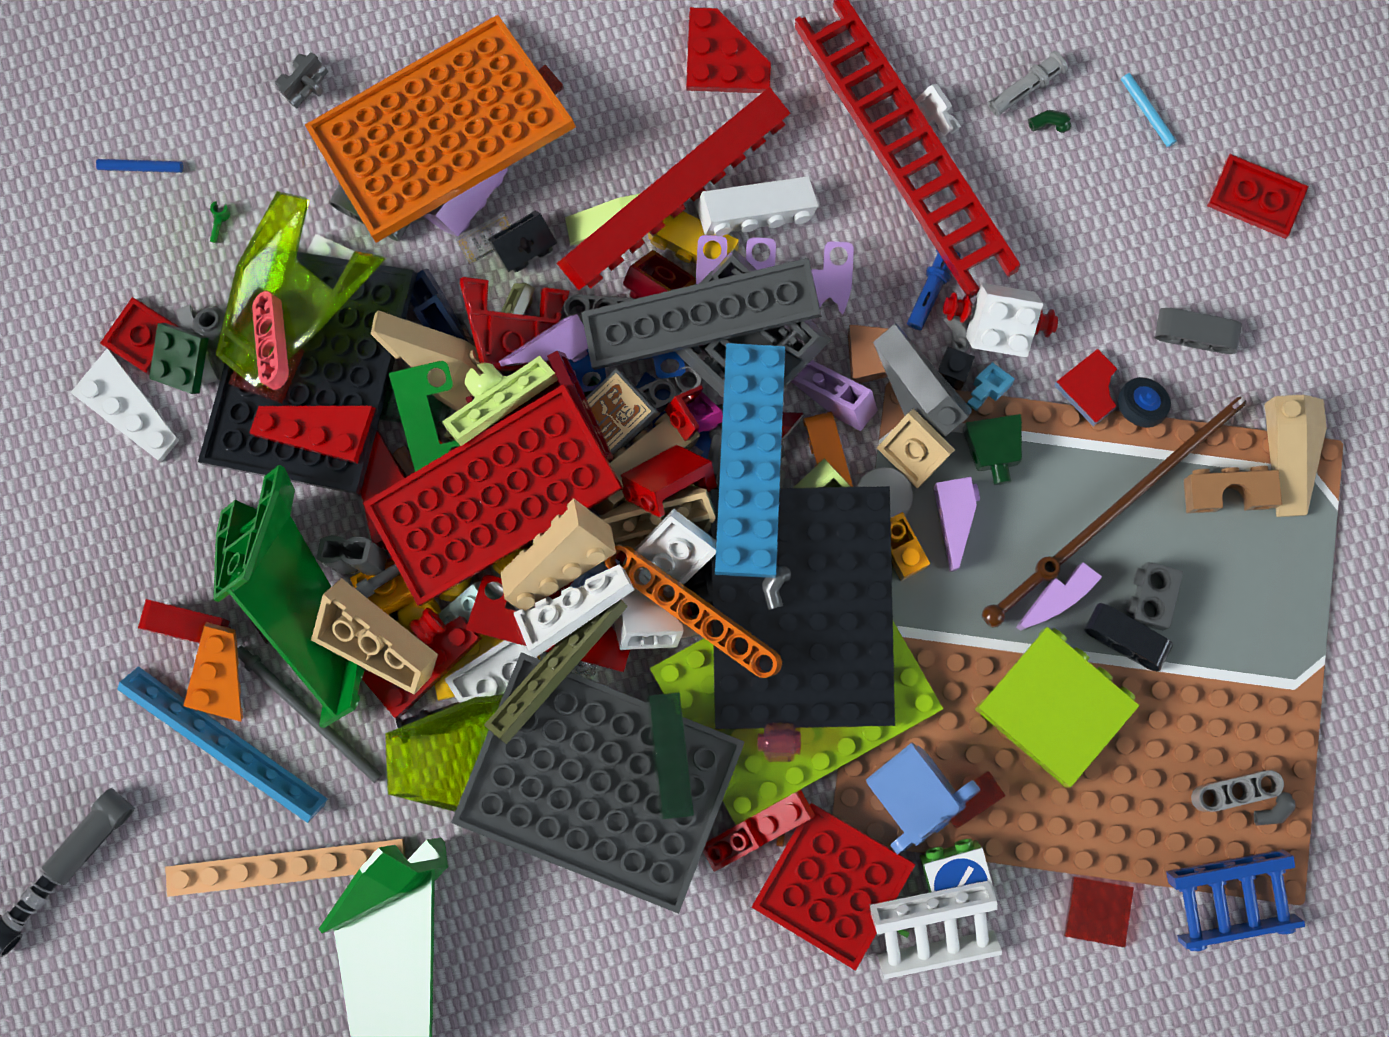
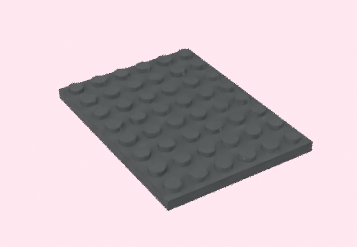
M522 652L520 653L499 707L541 661L540 659ZM570 672L507 744L490 730L488 731L451 823L679 914L745 742Z

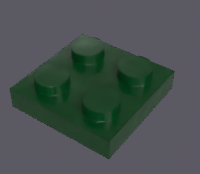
M158 323L149 379L190 394H200L209 338L167 323Z

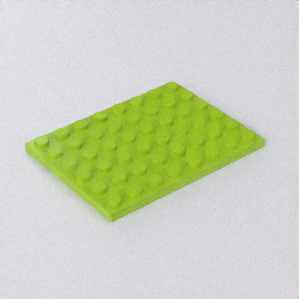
M894 621L895 726L715 729L714 654L712 643L703 638L650 668L674 714L745 742L722 800L735 825L740 824L943 710L942 705Z

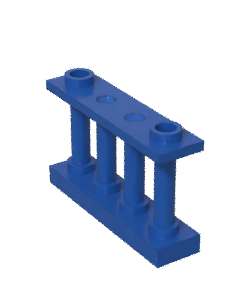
M1282 849L1166 871L1168 883L1183 893L1189 928L1188 934L1177 935L1178 942L1190 951H1202L1207 949V945L1276 932L1282 935L1292 934L1296 932L1297 928L1305 927L1304 920L1296 914H1290L1283 877L1286 869L1295 868L1294 856ZM1267 873L1271 876L1278 917L1260 920L1254 879H1256V875ZM1238 879L1242 883L1248 922L1231 925L1224 885L1227 884L1228 880ZM1208 884V886L1212 887L1219 928L1201 931L1195 890H1197V886Z

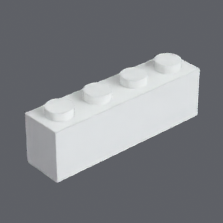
M809 176L703 191L696 204L704 234L724 236L733 231L751 232L766 226L777 228L786 223H806L811 220L818 208V204Z

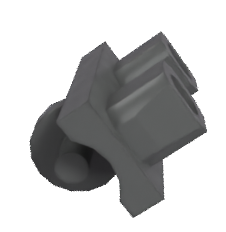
M312 52L307 56L299 53L293 60L292 66L295 68V71L290 76L281 74L275 81L279 88L278 90L296 109L312 92L317 96L323 93L318 84L324 79L328 70Z

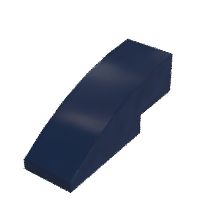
M423 269L418 272L410 302L415 309L413 311L421 324L468 342L454 311L429 269Z

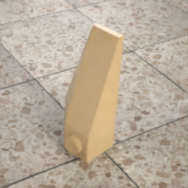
M378 310L374 316L371 335L396 359L402 358L411 368L437 361L446 362L449 366L453 386L448 391L432 395L455 411L466 406L468 403L465 398L470 395L473 396L465 385L466 374L471 368L479 376L483 374L477 367V364L480 362L476 347L463 339ZM433 368L429 371L427 378L432 386L440 387L445 383L446 375L443 370Z
M1308 395L1274 396L1264 405L1271 470H1279L1282 505L1276 508V517L1306 516L1327 429L1324 399Z

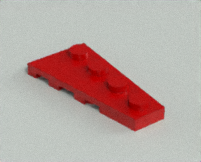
M258 406L249 434L358 464L376 408L373 406Z

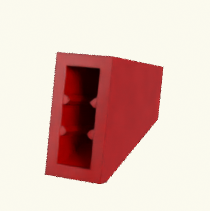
M148 599L145 600L138 626L139 629L154 634L200 644L206 622L231 629L229 626L230 621L224 618Z

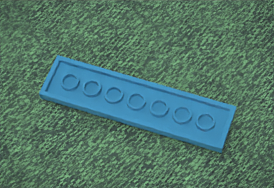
M726 343L715 575L776 577L785 346Z

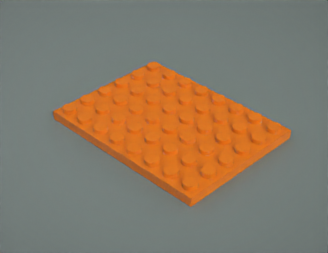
M499 15L490 18L305 124L306 129L375 243L576 128L571 116Z

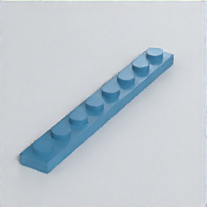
M140 667L134 669L119 682L118 691L305 822L309 823L325 806L327 801L325 796L206 713L184 707L185 699Z

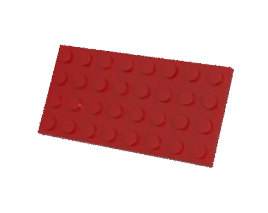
M563 384L478 434L462 446L456 447L365 501L363 505L417 606H422L531 543L539 533L544 534L551 527V521L558 514L563 515L568 510L567 504L573 498L589 509L622 490L623 487L568 387Z

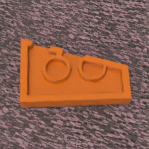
M206 622L185 697L184 707L242 721L243 708H241L240 699L241 685L238 676L239 661L236 630Z

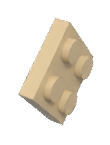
M914 408L877 447L917 489L955 451Z

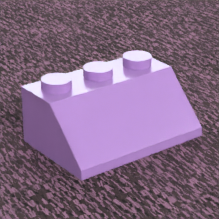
M503 169L425 214L423 217L444 232L459 236L469 227L470 220L476 212L485 206L487 198L492 191L500 186L508 169Z

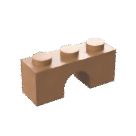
M1268 466L1251 467L1248 472H1240L1238 467L1221 469V473H1210V469L1193 470L1191 475L1183 479L1186 513H1207L1222 509L1223 492L1228 488L1234 489L1241 494L1244 501V511L1275 509L1282 505L1279 470H1269Z

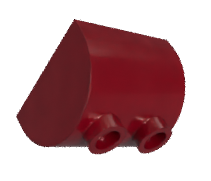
M651 250L632 264L623 281V286L630 290L629 295L634 299L696 285V278L654 250Z

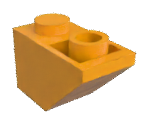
M903 512L890 518L891 564L900 581L926 569L930 565Z

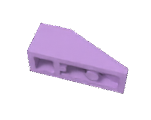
M577 314L566 317L498 362L501 366L526 365L538 356H541L547 362L549 361L547 355L557 350L565 353L568 360L572 359L573 362H576L588 355L584 325Z
M813 360L791 381L828 412L831 411L838 420L859 431L865 427L878 411L872 390Z
M971 477L938 482L933 487L950 572H954L960 567L977 506L976 501H980L977 484H972Z

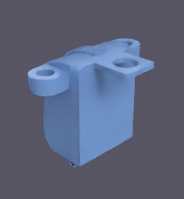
M913 742L866 779L868 786L904 832L890 845L897 855L903 853L913 844L918 846L934 832L938 833L953 817L966 808L965 803L981 790L975 781L971 780L958 791H955L926 751L920 746H916Z

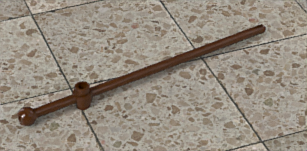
M1242 397L1235 398L1053 557H1044L1039 560L1035 567V573L998 605H988L984 608L982 618L986 624L992 628L1002 625L1005 613L1042 581L1055 579L1060 573V566L1241 410L1245 406L1246 400L1234 409L1233 405ZM1045 565L1050 567L1051 572L1045 570Z

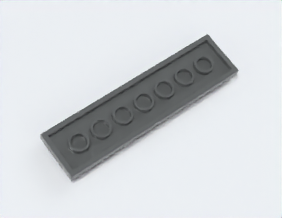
M809 258L581 312L591 366L594 370L822 317Z

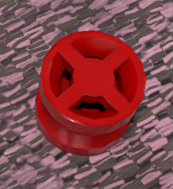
M426 608L419 619H413L409 622V626L414 634L426 645L433 642L435 635L442 634L447 630L440 617L430 608Z

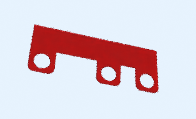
M492 575L484 576L481 580L466 630L527 646L514 616L516 611L505 608L507 600L504 599V593L499 599L495 600L489 599L485 595L487 584L498 582L502 585V579ZM611 625L580 661L624 672L630 650H620L616 632ZM554 645L548 650H546V652H549L554 647Z

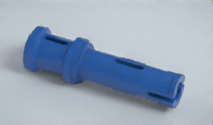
M937 249V255L932 266H929L926 270L928 278L907 321L909 327L919 331L923 329L943 284H947L951 279L949 275L951 271L946 263L941 267L944 260ZM927 296H929L926 305L923 306Z

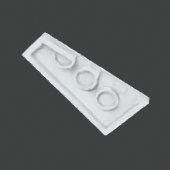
M108 348L70 392L161 463L179 442L178 437L154 409L144 393L137 387L130 375Z

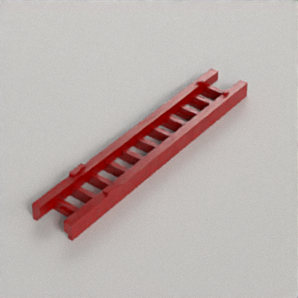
M849 0L833 1V8L841 20L829 24L817 33L814 32L805 17L801 18L799 16L795 18V29L823 71L826 80L833 91L839 96L964 293L969 295L970 298L977 295L980 288L968 270L992 256H995L1008 277L1017 273L1020 263ZM848 30L855 42L829 55L822 43ZM862 52L869 64L843 77L836 65ZM876 74L884 86L858 100L851 87ZM891 96L898 109L872 122L865 110ZM906 119L913 131L887 145L879 132ZM920 141L927 154L901 167L894 155ZM934 163L941 176L915 189L908 177ZM949 186L956 199L930 212L923 200ZM964 209L971 222L945 235L938 223ZM979 232L986 245L960 259L953 246Z

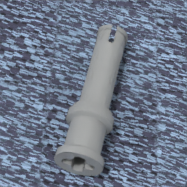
M1054 50L1050 53L1049 58L1041 64H1034L1030 67L1029 73L1025 77L1011 85L997 97L988 101L991 112L997 117L1000 116L1008 108L1038 87L1045 88L1048 86L1049 81L1058 74H1065L1068 71L1065 59L1059 52Z

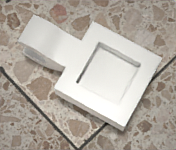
M932 84L914 100L928 123L934 124L936 122L944 136L949 132L953 134L961 127L959 122L947 112L952 105L938 84Z

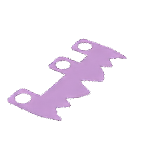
M702 235L699 237L696 284H699L727 256V240L725 237L715 235ZM750 238L746 244V260L757 270L775 266V241L771 238ZM713 240L720 244L721 254L718 258L709 259L704 255L703 247L706 242ZM830 241L826 243L824 247L823 270L812 269L819 307L830 297L838 304L839 312L842 315L845 312L852 289L854 248L849 242ZM758 243H764L770 249L769 258L763 262L755 260L752 256V249ZM842 247L847 251L848 258L843 265H835L831 262L830 252L833 248Z

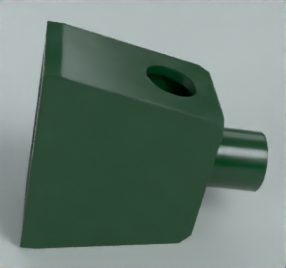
M1021 414L966 422L962 428L977 471L991 470L994 485L1010 483L1009 467L1018 465L1022 460Z

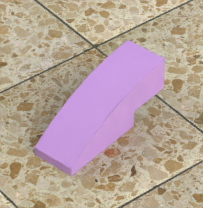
M1083 562L1075 568L1064 584L1055 578L1044 589L1016 628L1021 631L1059 615L1086 595L1102 576Z

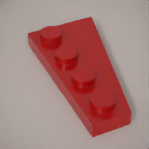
M459 616L445 625L447 630L442 634L435 635L433 642L427 645L438 654L431 678L415 694L368 670L364 672L362 680L395 719L402 717L482 639L478 633L466 630L468 621L465 617Z

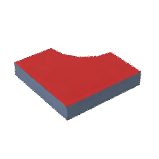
M1096 349L1056 381L1054 385L1093 427L1116 408V404L1110 396L1109 383L1117 368L1099 349Z

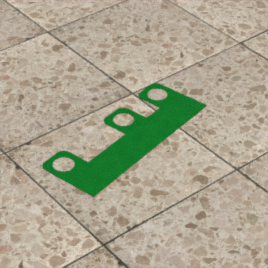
M444 361L389 373L415 472L445 455L451 448L460 446L457 441L439 443L427 395L448 391L453 386L449 366ZM433 368L443 370L446 375V381L440 387H434L428 382V373Z

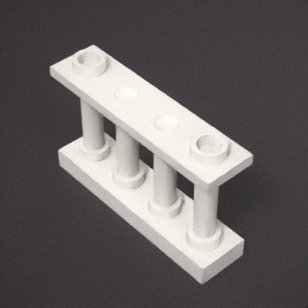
M989 880L870 905L871 916L877 935L885 933L887 952L877 954L883 978L889 979L1002 955L995 931H988L986 912L998 910L997 900ZM974 915L976 934L958 937L956 918ZM944 921L946 940L929 943L926 925ZM914 927L917 946L899 949L897 931Z

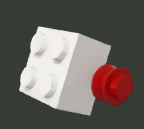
M980 282V289L977 292L974 304H972L969 295L966 294L963 299H958L957 293L953 292L950 297H946L943 306V313L947 315L948 321H951L954 316H958L960 323H964L971 316L966 338L974 349L1028 357L1034 335H1037L1039 331H1043L1044 336L1048 338L1051 333L1056 332L1058 327V316H1055L1054 310L1050 309L1047 314H1043V302L1036 292Z

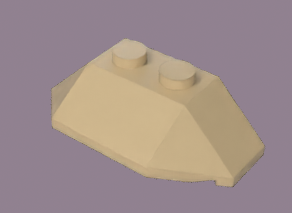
M689 485L663 500L665 515L660 518L628 501L599 518L611 526L615 545L628 546L635 549L673 509L706 533L709 532L711 523L713 524L717 514L707 489Z

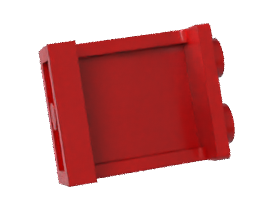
M677 444L620 475L623 484L622 493L625 499L659 518L665 515L663 500L685 487L693 484L699 488L707 489L708 492L717 487L712 461Z

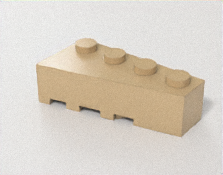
M573 498L567 504L568 510L563 515L558 514L551 521V527L544 534L539 533L533 539V545L528 550L523 549L501 571L504 599L518 609L526 611L534 606L536 602L547 598L616 554L611 526Z
M341 578L323 594L311 641L412 694H415L431 678L438 654L344 579Z

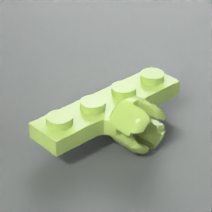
M538 356L507 377L502 376L493 364L479 363L477 367L483 374L479 376L471 368L465 378V385L475 398L442 422L458 444L462 446L552 385L558 378L541 356Z

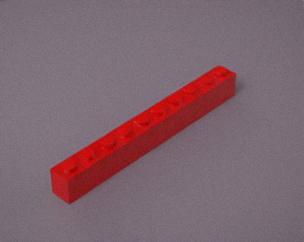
M768 87L556 264L578 290L586 285L591 289L603 279L600 274L608 267L612 271L624 261L621 255L627 250L634 253L645 244L642 238L646 234L650 233L654 236L666 226L663 222L665 218L670 215L674 219L686 209L683 203L689 198L693 202L696 201L701 193L706 191L704 186L711 181L715 185L727 175L724 171L727 166L731 165L735 168L747 158L744 152L749 148L753 152L766 142L763 136L769 131L772 135L777 133L786 125L783 120L791 113L771 87Z

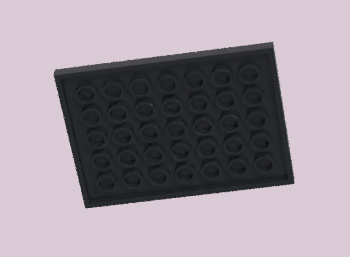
M257 245L236 320L234 336L230 342L198 462L202 465L265 476L278 465L285 467L291 482L360 495L390 382L389 373L392 372L395 357L371 335L374 316L379 310L406 320L417 273L410 269ZM263 291H269L281 299L289 375L285 384L277 390L262 384L258 377L252 307L255 298ZM258 406H373L376 408L358 464L249 434Z
M890 486L780 488L776 566L784 565L791 571L790 579L785 581L779 589L783 606L768 609L762 587L766 577L715 575L716 554L712 557L713 607L775 650L782 659V667L776 675L760 678L713 645L715 729L895 726ZM711 489V502L717 514L713 524L711 523V537L717 540L719 489ZM715 620L713 622V634L719 637L723 633L724 627L719 620ZM742 637L738 638L735 643L738 653L745 654L748 650V643ZM763 655L759 665L763 671L769 672L773 667V661L769 656Z

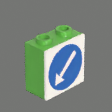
M962 839L955 842V846L945 849L943 847L930 848L926 851V854L919 856L929 893L989 880L995 895L984 851L977 840Z

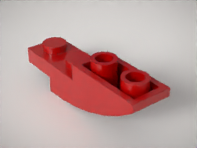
M800 789L707 841L703 853L715 872L815 817V814Z

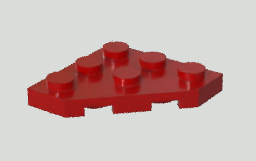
M690 7L686 91L762 93L770 87L771 62L718 8Z

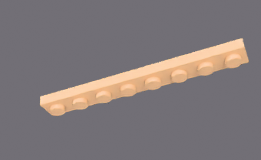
M404 839L166 866L167 897L355 875L379 847L396 845L406 857Z

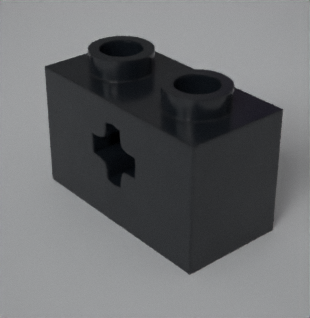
M536 210L487 239L503 267L508 272L512 270L518 272L529 265L528 261L535 256L541 258L549 254L553 250L552 246L557 244L541 213ZM523 237L527 240L526 249L520 247V239Z

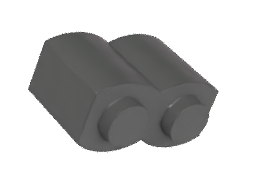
M331 535L320 539L316 559L341 574H352L359 571L362 574L374 576L385 570L388 552L365 537H352L345 540L340 536Z

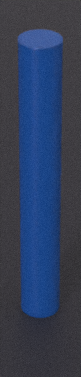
M97 159L96 168L97 170L182 173L183 163L182 161Z

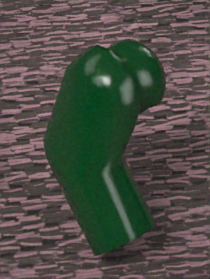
M1046 110L1028 119L1029 127L1033 132L1050 124L1056 125V130L1064 133L1069 131L1072 126L1070 123L1071 118L1067 113L1055 110Z

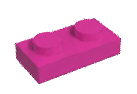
M703 392L698 395L695 401L686 405L700 426L697 430L699 433L710 431L717 424L722 423V410Z

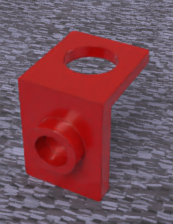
M702 385L675 396L665 409L670 417L672 426L678 430L685 442L690 440L700 428L686 405L695 401L704 389Z

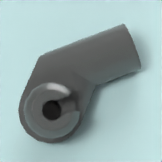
M776 566V577L765 578L762 583L769 610L783 606L779 589L791 577V571L787 566Z

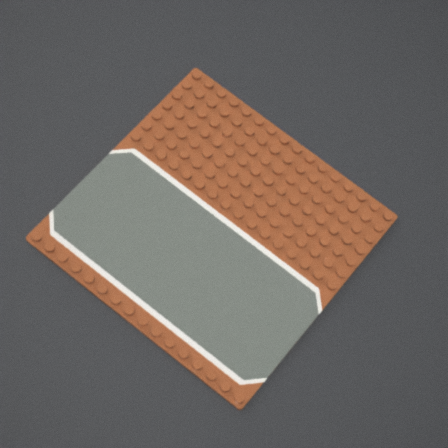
M890 382L886 384L884 391L878 446L905 417ZM955 390L966 404L973 397L971 396L972 392ZM988 396L978 410L975 411L971 408L972 412L969 417L944 437L955 451L918 489L911 483L913 502L905 517L925 552L930 565L900 581L892 566L893 621L942 705L943 710L838 768L832 815L892 849L891 843L904 834V832L868 786L866 779L913 742L916 746H920L926 751L955 791H958L971 780H974L981 790L965 803L966 808L953 817L947 826L938 833L934 832L918 846L913 844L905 851L926 854V851L930 848L943 847L945 849L955 846L954 843L959 840L972 839V841L977 840L983 848L986 862L1173 888L1168 883L1166 871L1283 849L1294 856L1295 868L1286 869V873L1283 874L1288 904H1304L1343 443L1340 440L1324 438L1306 516L1276 517V508L1244 511V501L1241 494L1229 488L1223 492L1222 509L1216 512L1186 513L1183 479L1191 475L1193 470L1210 469V473H1221V469L1238 467L1240 472H1248L1251 467L1268 466L1269 470H1271L1267 431L1222 425L1060 566L1061 570L1056 578L1063 584L1075 568L1083 562L1102 576L1086 595L1059 615L1020 631L1016 626L1051 582L1042 581L1005 613L1002 625L992 628L982 618V612L985 607L993 604L998 605L1035 573V567L1039 560L1044 557H1053L1207 423L1165 418L1157 426L1145 428L1128 421L1121 411H1113L1093 427L1073 405L1001 396L995 401ZM1021 414L1022 460L1018 465L1009 467L1010 483L994 485L991 470L977 471L962 428L966 422ZM877 449L875 469L886 467L899 471ZM971 477L972 484H977L980 501H976L977 506L960 567L956 571L950 572L933 487L938 482ZM1148 562L1183 571L1170 628L1162 631L1148 627L1173 643V647L1159 672L1141 666L1092 638L1084 631L1098 603L1107 604L1130 617V614L1127 613V606L1130 597H1135L1137 585L1133 584L1135 573L1138 568H1142V565ZM1045 565V570L1051 572L1050 567ZM1152 574L1150 578L1151 585L1156 589H1161L1162 579L1158 575ZM1146 602L1143 608L1145 614L1149 617H1154L1156 613L1154 605ZM1046 627L1049 629L1056 628L1067 638L1065 642L1073 649L1078 647L1084 651L1090 658L1088 660L1090 664L1096 669L1098 667L1105 669L1113 677L1111 681L1117 687L1121 688L1123 686L1131 691L1136 697L1134 701L1140 705L1072 787L1069 788L1061 785L975 710L976 706L991 693L1037 639L1040 631ZM1272 770L1282 776L1284 780L1282 792L1290 793L1292 799L1295 800L1296 806L1284 823L1256 826L1254 811L1273 809L1277 804V796L1220 811L1202 812L1194 807L1191 795L1194 789L1200 785L1258 771ZM1264 776L1261 780V787L1265 792H1269L1272 784L1270 779ZM1235 783L1232 787V794L1236 799H1240L1243 794V789L1238 783ZM1206 790L1203 794V801L1207 806H1211L1214 802V795L1209 790ZM1267 873L1256 875L1254 885L1257 900L1275 902L1271 876ZM1238 879L1228 880L1227 884L1224 885L1226 895L1244 898L1241 881ZM1208 884L1197 886V890H1195L1213 893L1212 887L1208 886Z

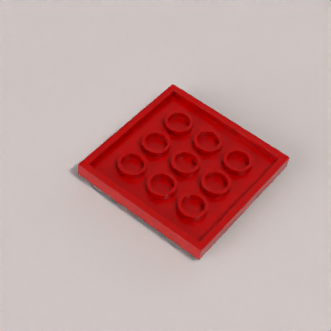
M811 802L810 807L815 817L797 826L751 908L856 971L877 934L871 916L870 905L896 900L916 864L900 854L897 855L895 851Z

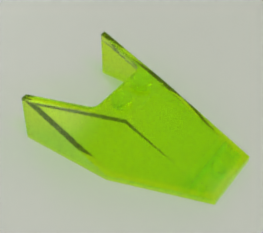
M279 191L276 192L236 266L216 356L256 388H259L262 383L258 377L252 307L255 298L261 292L269 291L281 299L287 359L289 360L321 330L385 260V258L379 255L354 251L334 289H332L297 260V251L309 200L306 197Z
M503 695L474 697L385 733L388 795L455 812L489 731L484 724L497 711Z

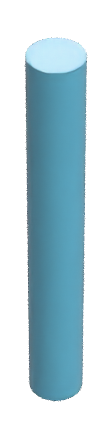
M1131 73L1124 75L1121 78L1122 83L1166 147L1172 146L1177 142L1175 137Z

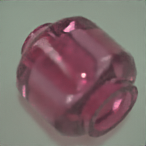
M768 723L764 728V733H758V751L764 752V757L768 762H792L796 755H801V731H796L792 723Z

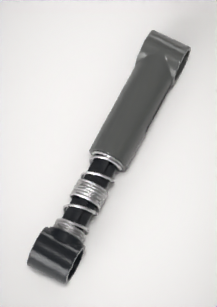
M113 788L106 790L91 807L92 811L42 866L45 873L41 872L42 876L36 883L32 882L33 886L26 888L22 895H20L21 900L18 903H14V908L11 911H6L3 916L0 915V958L8 954L19 943L23 936L21 930L25 927L24 924L28 923L29 916L37 913V910L48 900L47 896L50 893H55V887L57 885H66L113 830L120 827L133 813L135 808Z

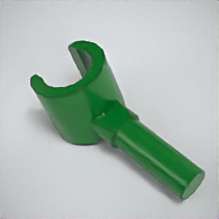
M214 201L210 206L214 217V225L209 242L217 243L222 222L229 219L230 211L225 203L224 210L217 212L218 204Z

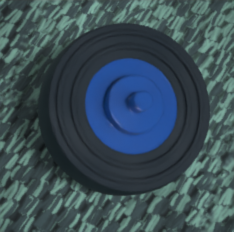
M1138 377L1131 379L1123 386L1118 396V407L1123 416L1131 423L1140 427L1150 428L1157 426L1167 417L1171 408V400L1165 388L1158 382L1149 378Z

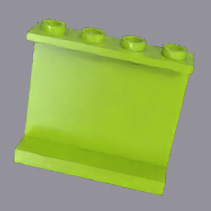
M1046 627L1040 631L1037 639L991 693L976 706L975 710L1061 785L1069 788L1072 787L1140 705L1134 701L1136 697L1131 691L1123 686L1119 688L1111 681L1113 677L1101 667L1096 669L1088 662L1090 658L1084 651L1078 647L1073 649L1065 642L1067 638L1056 628L1049 629Z

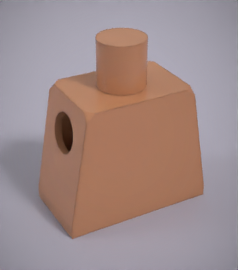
M849 325L847 334L851 380L860 384L888 377L873 342L889 328Z

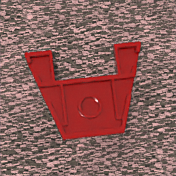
M469 277L460 278V287L479 362L493 364L497 370L516 372L525 366H501L498 361L557 324L562 315L560 312L564 302L569 296V290L542 288L540 317L488 311L489 280Z

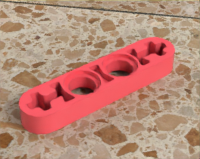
M263 291L255 298L252 307L258 377L262 384L277 390L285 384L289 375L281 299L269 291Z

